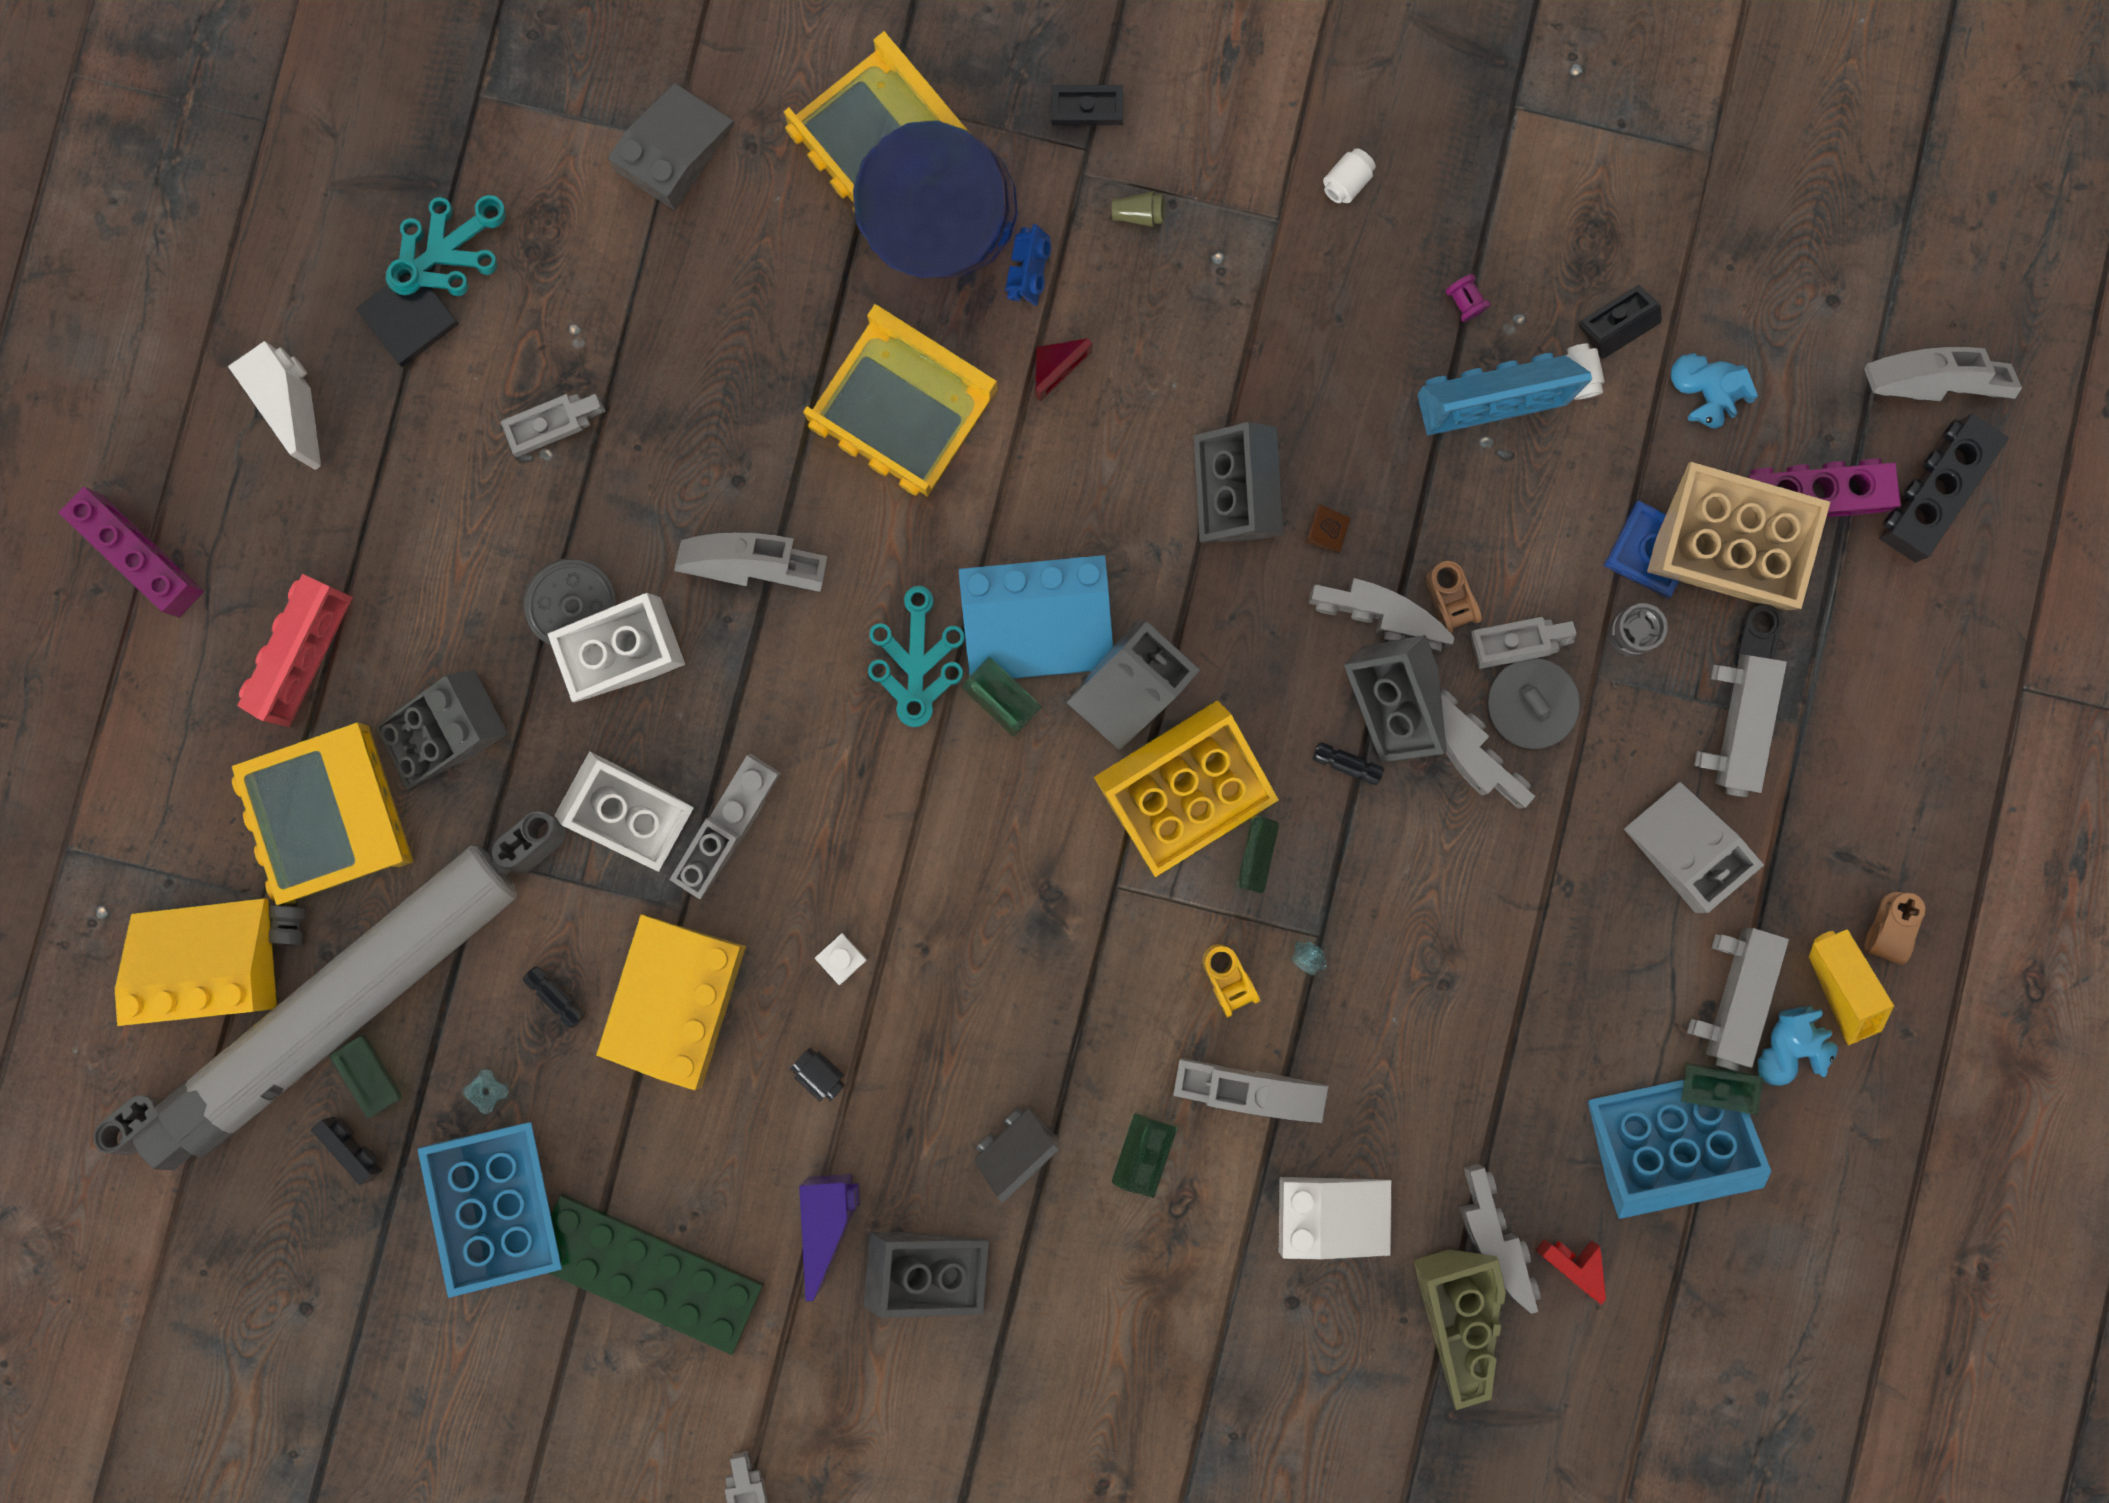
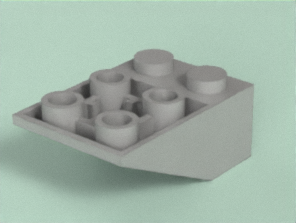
M1681 782L1675 784L1623 828L1695 913H1709L1764 866L1742 838Z

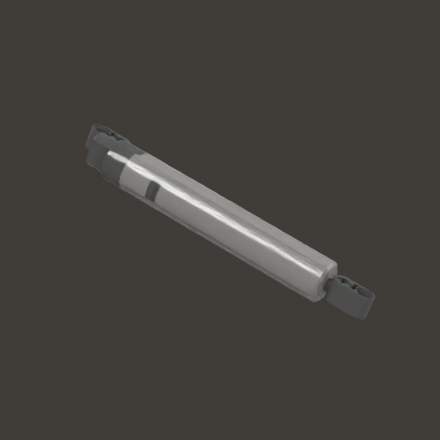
M534 811L526 815L494 843L492 857L481 847L470 845L165 1099L139 1095L124 1103L96 1128L94 1133L96 1148L106 1154L132 1155L138 1152L153 1169L173 1171L192 1155L200 1158L208 1156L273 1102L282 1092L291 1087L516 900L517 890L508 874L510 872L517 874L526 873L556 850L564 841V826L549 814ZM548 823L549 829L547 834L539 839L538 831L540 827ZM121 1131L122 1138L118 1144L117 1136L118 1133Z

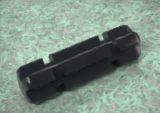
M1323 742L1316 746L1313 753V760L1323 765L1328 763L1335 770L1355 778L1363 777V781L1373 785H1377L1380 782L1384 773L1382 766L1373 762L1365 763V759L1340 749L1335 751L1333 746Z
M533 967L525 974L523 982L531 990L536 989V995L556 1015L560 1014L562 1016L560 1020L567 1027L574 1028L585 1017V1013L577 1005L571 1004L572 1000L553 980L548 981L546 979L548 975L540 967Z

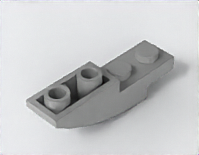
M1941 347L1922 349L1885 357L1867 363L1864 368L1873 393L1883 396L1892 395L1916 400L1942 401L1947 391H1953L1956 393H1972L1989 397L2015 399L2022 389L2012 364L1990 361L1985 348Z
M715 533L681 540L674 571L747 586L748 577L820 592L827 556L792 549L793 538L759 533Z
M1353 578L1349 583L1348 592L1320 585H1314L1311 589L1308 604L1316 605L1315 610L1317 612L1337 615L1339 610L1352 613V619L1372 623L1373 618L1379 619L1376 633L1385 635L1384 641L1386 642L1426 635L1432 652L1439 653L1442 651V648L1447 649L1453 645L1454 636L1442 623L1411 600L1387 588Z
M1441 688L1447 746L1445 753L1452 764L1481 796L1489 794L1495 788L1518 809L1526 808L1536 797L1529 791L1531 788L1530 783L1518 773L1514 772L1511 775L1501 766L1504 761L1489 748H1486L1484 751L1480 748L1489 737L1483 731L1486 726L1472 713L1465 715L1456 707L1458 701L1448 691Z
M751 753L746 755L711 816L705 819L672 874L670 881L698 899H702L767 802L765 799L781 772Z
M1181 1058L1179 1060L1173 1096L1205 1102L1207 1106L1242 1113L1322 1123L1329 1085L1261 1071L1249 1072Z
M1479 1164L1464 1167L1473 1204L1459 1207L1474 1248L1478 1254L1497 1256L1505 1291L1531 1314L1538 1312L1536 1300L1541 1299L1540 1291L1535 1278H1529L1526 1267L1527 1263H1531L1529 1250L1526 1242L1520 1241L1513 1233L1502 1235V1231L1507 1230L1501 1208H1495L1492 1194L1497 1193V1188L1491 1171L1486 1172L1485 1168Z

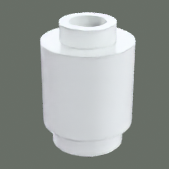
M1356 148L1352 152H1347L1323 179L1324 190L1327 196L1336 203H1350L1373 177V171L1376 168L1374 160L1361 149Z
M1588 343L1568 348V355L1566 356L1590 371L1592 375V381L1574 400L1586 399L1602 394V384L1605 383L1598 349H1590Z

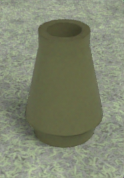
M1150 191L1125 198L1113 199L1112 219L1113 221H1125L1149 227L1163 224L1165 219L1164 195L1155 194V191Z

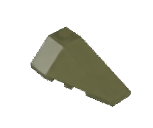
M1445 1250L1415 1259L1414 1264L1421 1295L1454 1408L1459 1410L1491 1400L1497 1361L1494 1356L1497 1336H1500L1501 1332L1499 1317L1501 1304H1504L1506 1295L1499 1259L1497 1256L1456 1250Z

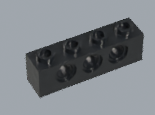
M1973 413L1961 420L1954 419L1947 426L1942 434L1945 441L1939 450L1935 448L1924 460L1922 467L1925 468V471L1919 479L1914 478L1908 484L1902 494L1906 499L1900 508L1893 509L1882 523V526L1886 529L1879 539L1915 563L1930 557L2009 439V437ZM1956 449L1964 454L1965 465L1956 459ZM1936 479L1944 483L1946 487L1945 494L1937 490L1935 486ZM1916 508L1924 512L1926 516L1925 524L1917 520L1915 516Z

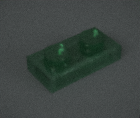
M365 1035L359 1036L329 1056L367 1119L374 1117L403 1098Z

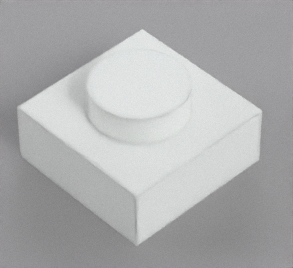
M843 933L815 957L816 961L838 985H841L867 961L863 954Z

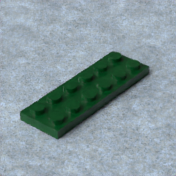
M564 1194L559 1196L551 1218L562 1270L548 1274L730 1355L734 1353L764 1283Z

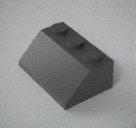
M1245 422L1194 435L1200 543L1252 541L1283 535L1277 427Z

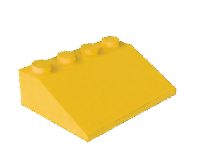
M1218 700L1093 777L1155 877L1279 801L1233 716Z
M268 898L131 914L115 985L117 1026L264 1011L275 1008L277 1001L272 943L269 942V930L271 927Z
M641 914L596 1056L688 1089L697 1090L702 1088L746 946Z

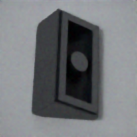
M1637 285L1579 321V326L1593 348L1598 349V354L1603 359L1659 325L1662 321L1661 305L1640 285Z

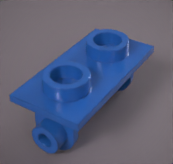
M1033 224L1032 229L1020 228V233L1015 235L1011 260L1023 263L1022 267H1009L1005 291L1008 293L1007 299L1021 301L1023 296L1034 306L1038 305L1039 294L1044 289L1045 280L1043 274L1045 263L1051 254V237L1036 224Z

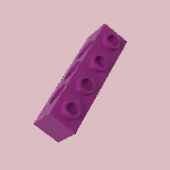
M1881 458L1862 460L1858 462L1859 466L1846 467L1844 461L1823 464V469L1809 470V465L1807 464L1787 467V472L1773 473V468H1759L1751 470L1750 475L1746 477L1770 485L1782 486L1785 489L1816 498L1819 497L1814 494L1812 486L1814 482L1820 484L1824 489V498L1819 499L1830 501L1826 518L1887 513L1901 506L1896 463L1882 464ZM1850 479L1859 484L1860 495H1856L1850 490Z
M83 486L58 512L161 612L180 618L205 592L103 494Z

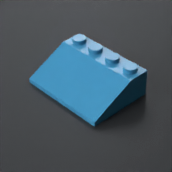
M1545 353L1533 357L1531 363L1518 365V361H1508L1497 365L1494 371L1483 373L1482 368H1476L1461 373V378L1447 380V376L1429 379L1417 394L1426 434L1429 436L1567 406L1592 381L1591 372L1566 355L1553 357V353Z
M1105 555L959 569L970 683L1091 672L1113 648Z
M1733 1070L1588 1100L1606 1183L1618 1219L1761 1189L1765 1187L1772 1172Z
M531 1122L433 1143L417 1149L448 1298L562 1270Z

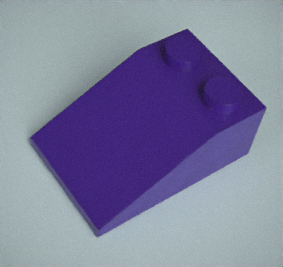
M852 1174L807 1177L799 1185L806 1301H814L821 1290L852 1215L856 1211V1207L860 1206L859 1183H853Z

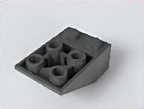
M1136 620L1068 698L1066 703L1118 750H1121L1183 691L1200 669L1147 621Z
M475 670L445 675L375 726L407 790L413 789L482 752L508 734Z

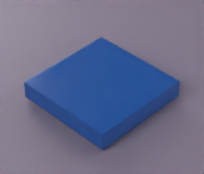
M1638 500L1635 502L1603 566L1669 599L1679 581L1647 572L1656 537L1666 514Z

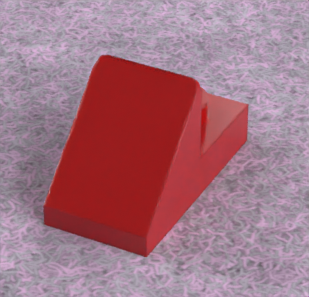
M1544 1239L1535 1251L1592 1299L1602 1305L1606 1300L1600 1245L1591 1241L1577 1259L1572 1262L1576 1255L1565 1245L1558 1241L1553 1246Z

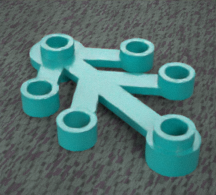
M493 195L481 197L475 204L476 215L445 238L446 222L453 215L452 207L449 201L443 197L431 200L429 203L431 220L426 252L416 259V243L423 239L424 230L418 220L414 218L405 219L400 224L402 241L399 259L393 261L386 271V282L390 289L400 295H410L415 293L420 287L448 289L450 294L462 296L469 289V283L462 272L452 271L447 275L426 271L435 264L473 267L483 275L494 273L498 263L491 251L469 252L456 250L484 228H496L505 221L506 210L498 197ZM437 207H447L444 213H435ZM488 212H498V215L496 217L491 219L486 218ZM410 227H417V228H418V230H417V232H416L415 234H413V235H408V234H406V231H407L408 228H410ZM484 258L492 260L488 266L483 267L479 264ZM402 275H411L409 281L404 283L399 281ZM460 279L463 281L460 287H451V283L454 280Z
M914 586L906 592L904 597V604L911 613L909 654L892 637V632L887 625L882 623L875 624L869 632L871 641L876 646L882 647L908 674V691L891 675L889 665L883 660L871 662L868 667V674L873 681L881 683L898 701L896 711L901 722L909 727H920L930 720L933 713L932 703L951 685L961 682L963 670L958 663H946L941 669V676L924 691L923 676L952 649L961 647L965 636L961 628L949 626L944 630L942 639L924 655L926 615L933 609L934 599L927 588ZM914 595H924L925 603L922 606L913 605L912 598ZM878 629H885L888 635L884 641L875 640L874 634ZM957 631L960 634L959 642L955 644L949 643L947 641L948 633ZM877 665L886 667V674L881 678L873 675V669ZM950 667H955L959 670V676L955 680H949L945 676L946 670ZM912 702H918L921 705V711L917 715L908 713V706Z

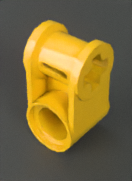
M1221 944L1212 945L1206 949L1202 959L1203 967L1214 987L1213 991L1226 1017L1232 1016V1011L1250 1002L1259 1003L1260 998L1235 952ZM1217 952H1226L1229 956V966L1224 971H1214L1211 967V958Z

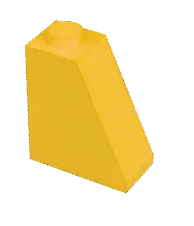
M1846 929L1837 934L1834 931H1829L1820 935L1814 940L1809 959L1846 1043L1849 1046L1882 1032L1894 1005L1850 932Z

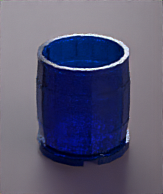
M937 120L906 123L883 137L861 161L853 188L855 220L870 248L891 268L919 278L966 276L994 261L1010 242L1018 218L1017 189L1002 158L981 139L971 135L967 130Z

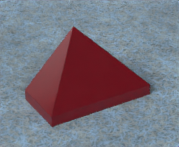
M1088 338L1036 347L1035 391L1036 397L1040 401L1050 394L1092 353L1093 343Z

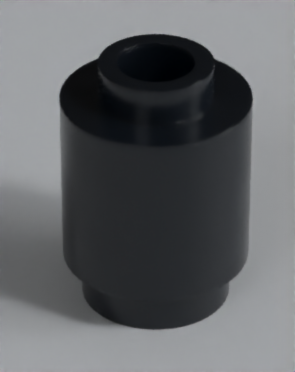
M811 1048L807 1049L790 1068L796 1075L794 1079L819 1102L825 1097L831 1102L845 1086L841 1081L845 1074L820 1051L816 1053Z

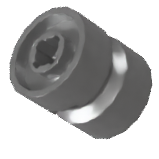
M1639 603L1618 613L1610 621L1607 637L1610 645L1617 653L1624 656H1638L1658 647L1664 641L1667 634V620L1657 607L1647 603Z

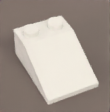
M264 341L228 367L288 453L316 470L321 466L311 388L303 378L307 372L294 356L290 358L282 347L275 349Z
M649 593L642 594L548 633L572 702H578L642 682L685 665L662 599Z
M589 751L554 816L562 826L659 872L694 807L628 770Z
M1280 1177L1278 1252L1282 1258L1336 1259L1390 1256L1391 1180Z

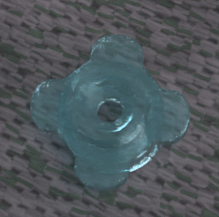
M1299 941L1295 943V953L1291 960L1299 968L1311 975H1316L1319 969H1326L1325 964L1327 960L1324 958L1325 953L1319 947L1310 942H1306L1305 945Z
M488 1069L480 1071L478 1079L464 1088L465 1098L477 1106L482 1114L491 1113L494 1110V1105L500 1099L506 1098L509 1092L507 1085L500 1084L494 1078V1073ZM485 1088L489 1090L488 1095L483 1094Z

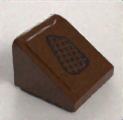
M1318 504L1305 543L1340 553L1351 518Z

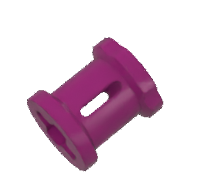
M1474 274L1461 278L1445 290L1447 296L1453 297L1462 312L1460 318L1463 322L1477 317L1491 307L1490 301L1484 300L1476 287Z

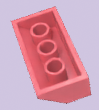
M304 574L292 584L288 592L289 602L284 612L275 618L272 625L273 634L268 644L263 646L258 652L255 661L257 667L252 677L243 683L239 692L241 699L237 705L262 721L290 727L353 599L352 596Z

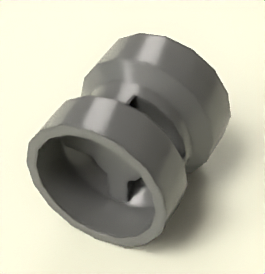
M269 905L271 927L269 930V942L302 945L304 933L300 930L301 922L306 916V908ZM279 925H290V926H292V928H282V927H278V926H279Z

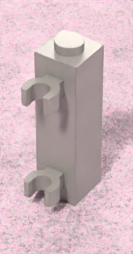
M1740 654L1737 668L1713 665L1711 679L1734 683L1721 754L1697 751L1694 766L1717 770L1715 784L1726 787V794L1748 797L1749 791L1762 793L1787 661Z
M1742 928L1739 940L1726 935L1715 934L1711 948L1734 955L1714 1025L1691 1019L1687 1030L1688 1034L1709 1040L1706 1055L1717 1058L1715 1065L1737 1072L1740 1065L1753 1067L1789 939L1755 928Z

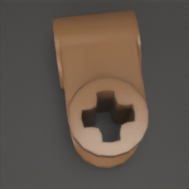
M1444 561L1431 568L1426 575L1425 582L1435 607L1437 620L1450 633L1453 632V628L1469 622L1474 624L1480 623L1482 621L1481 612L1475 597L1471 593L1461 566L1452 561ZM1439 570H1445L1451 574L1453 583L1450 588H1443L1437 582ZM1460 610L1464 611V613L1452 616V613L1458 612Z
M1891 892L1885 895L1880 902L1873 925L1866 936L1865 952L1896 964L1904 965L1911 957L1918 930L1925 916L1926 908L1923 900L1913 893ZM1899 903H1902V906L1907 908L1905 914L1898 910Z

